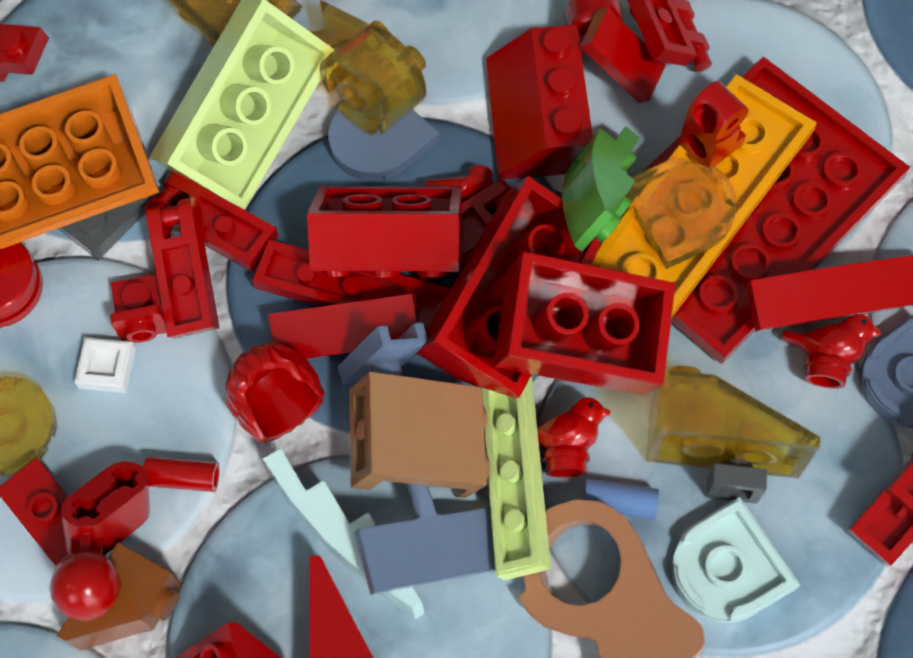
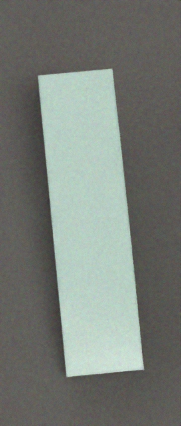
M281 448L264 457L263 460L271 476L297 515L330 553L368 586L354 532L359 528L376 526L369 513L349 523L324 480L305 490ZM413 587L378 593L415 619L425 614L423 604Z

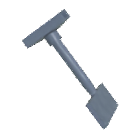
M414 323L396 340L390 339L387 326H377L337 366L342 385L356 384L369 372L403 376L401 366L428 342L424 324ZM406 483L415 520L359 528L354 532L370 595L495 571L490 507L439 515L435 511L429 486Z

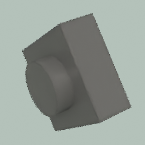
M741 459L724 460L722 464L714 463L707 478L706 498L733 501L740 497L743 502L758 504L767 489V469L753 468L751 462Z

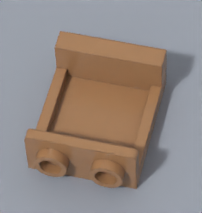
M369 372L349 389L351 488L371 490L382 481L454 488L455 497L467 498L487 485L490 460L488 455L485 454L484 431L487 425V411L483 406L482 387Z

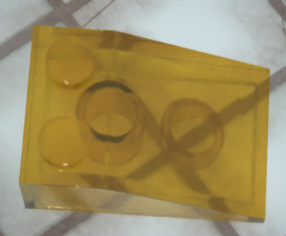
M675 366L670 368V370H666L664 385L654 391L650 405L646 462L712 469L714 463L722 464L724 460L741 459L751 462L753 468L767 469V475L799 478L820 448L819 435L718 376L701 373L695 367Z

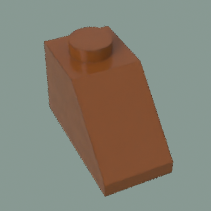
M118 542L108 557L109 560L114 562L122 583L115 606L102 617L93 620L80 621L68 618L56 636L78 650H84L151 631L159 619L161 621L166 620L175 609L180 598V593L177 591L182 584L171 572Z

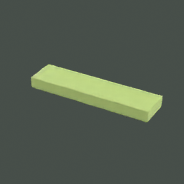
M530 377L519 398H512L482 388L483 406L487 411V425L484 437L485 451L490 460L488 488L495 575L502 580H509L550 570L551 561L532 377Z

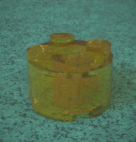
M374 20L362 28L320 63V76L327 93L335 89L342 100L336 107L355 127L370 135H374L379 130L381 134L385 133L417 107L426 97V84L421 72L426 68L424 57L414 46L408 45L405 47L378 20Z

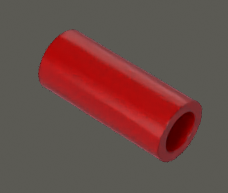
M147 456L145 458L143 467L147 470L149 476V487L216 492L220 477L219 462Z

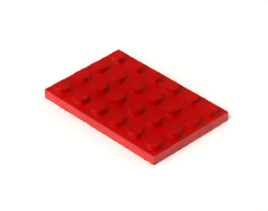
M764 56L742 78L817 122L811 136L671 319L674 325L721 364L755 331L746 282L754 279L815 270L901 182L910 169L909 165ZM680 136L634 179L635 182L626 195L632 201L628 209L679 147L678 141Z

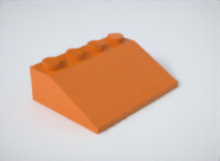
M116 74L0 114V249L159 193L142 137Z

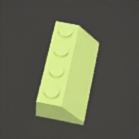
M241 0L152 151L150 158L245 210L337 51L268 1Z

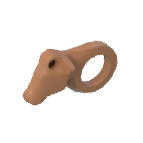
M578 499L550 507L546 510L549 550L554 541L568 529L580 525L599 526L607 530L617 542L621 556L620 573L609 593L599 601L583 606L567 604L559 599L549 586L546 571L523 576L526 591L517 595V597L532 618L545 628L573 637L593 639L597 643L600 658H697L706 647L703 627L695 618L675 605L667 596L641 538L633 525L613 507L600 501Z

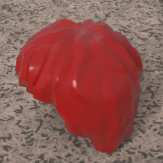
M273 342L255 345L249 351L242 352L233 364L232 370L228 373L225 383V402L232 416L238 420L239 425L258 442L263 443L277 440L283 435L292 432L297 426L302 425L306 419L319 410L325 395L317 372L300 350Z

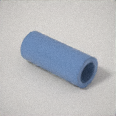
M593 479L586 480L584 500L600 501L613 507L621 515L653 520L656 518L659 489Z

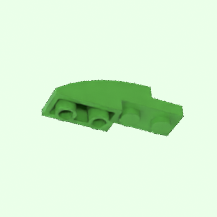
M627 126L624 127L615 139L600 128L573 160L566 172L562 191L563 211L572 242L581 252L594 238L603 243L620 223V217L632 203L626 195L635 180L626 171L637 159V156L631 151L640 137Z

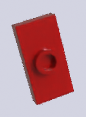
M36 457L0 486V497L52 563L57 566L69 556L64 546L61 516L62 504L69 495Z

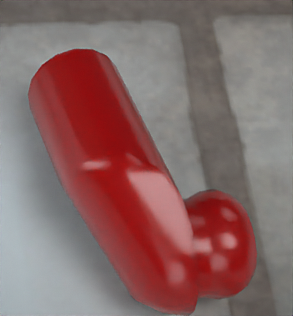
M474 165L468 170L467 176L426 180L424 186H462V200H467L494 183L492 181L493 173L485 165Z

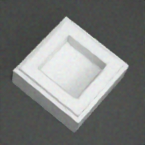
M84 338L74 382L79 389L127 393L136 352L133 342Z

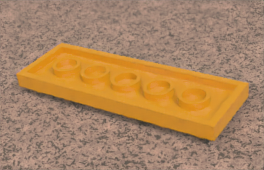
M737 74L726 87L749 108L746 118L740 124L741 131L746 134L743 145L709 172L679 145L624 214L617 227L602 243L591 264L592 266L675 282L672 317L813 133L817 122ZM696 138V141L700 145V147L706 151L703 143L698 138Z

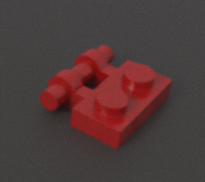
M627 0L630 5L629 11L639 26L645 40V48L653 61L686 66L691 61L697 72L710 68L712 62L707 53L710 46L705 35L696 29L693 22L695 13L690 2L686 0Z

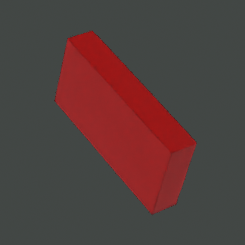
M609 7L597 10L580 47L638 103L650 101L666 64L653 61L645 48V43Z

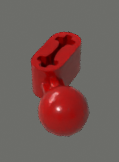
M129 461L114 463L71 494L62 504L61 516L64 546L69 556L56 566L50 581L49 590L57 610L69 619L80 621L93 620L102 617L115 606L122 583L114 562L104 555L110 552L118 542L121 543L142 526L149 517V476L147 470L142 465Z

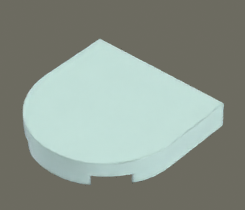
M740 497L696 522L686 530L678 542L672 557V579L680 598L695 613L716 622L732 623L748 619L800 586L798 580Z

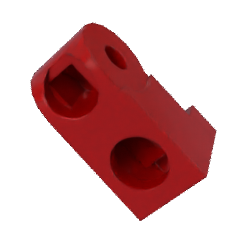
M720 81L711 83L690 104L678 144L709 172L743 145L746 134L741 131L740 124L746 118L749 108ZM696 138H698L703 143L706 151L700 147V145L696 141Z

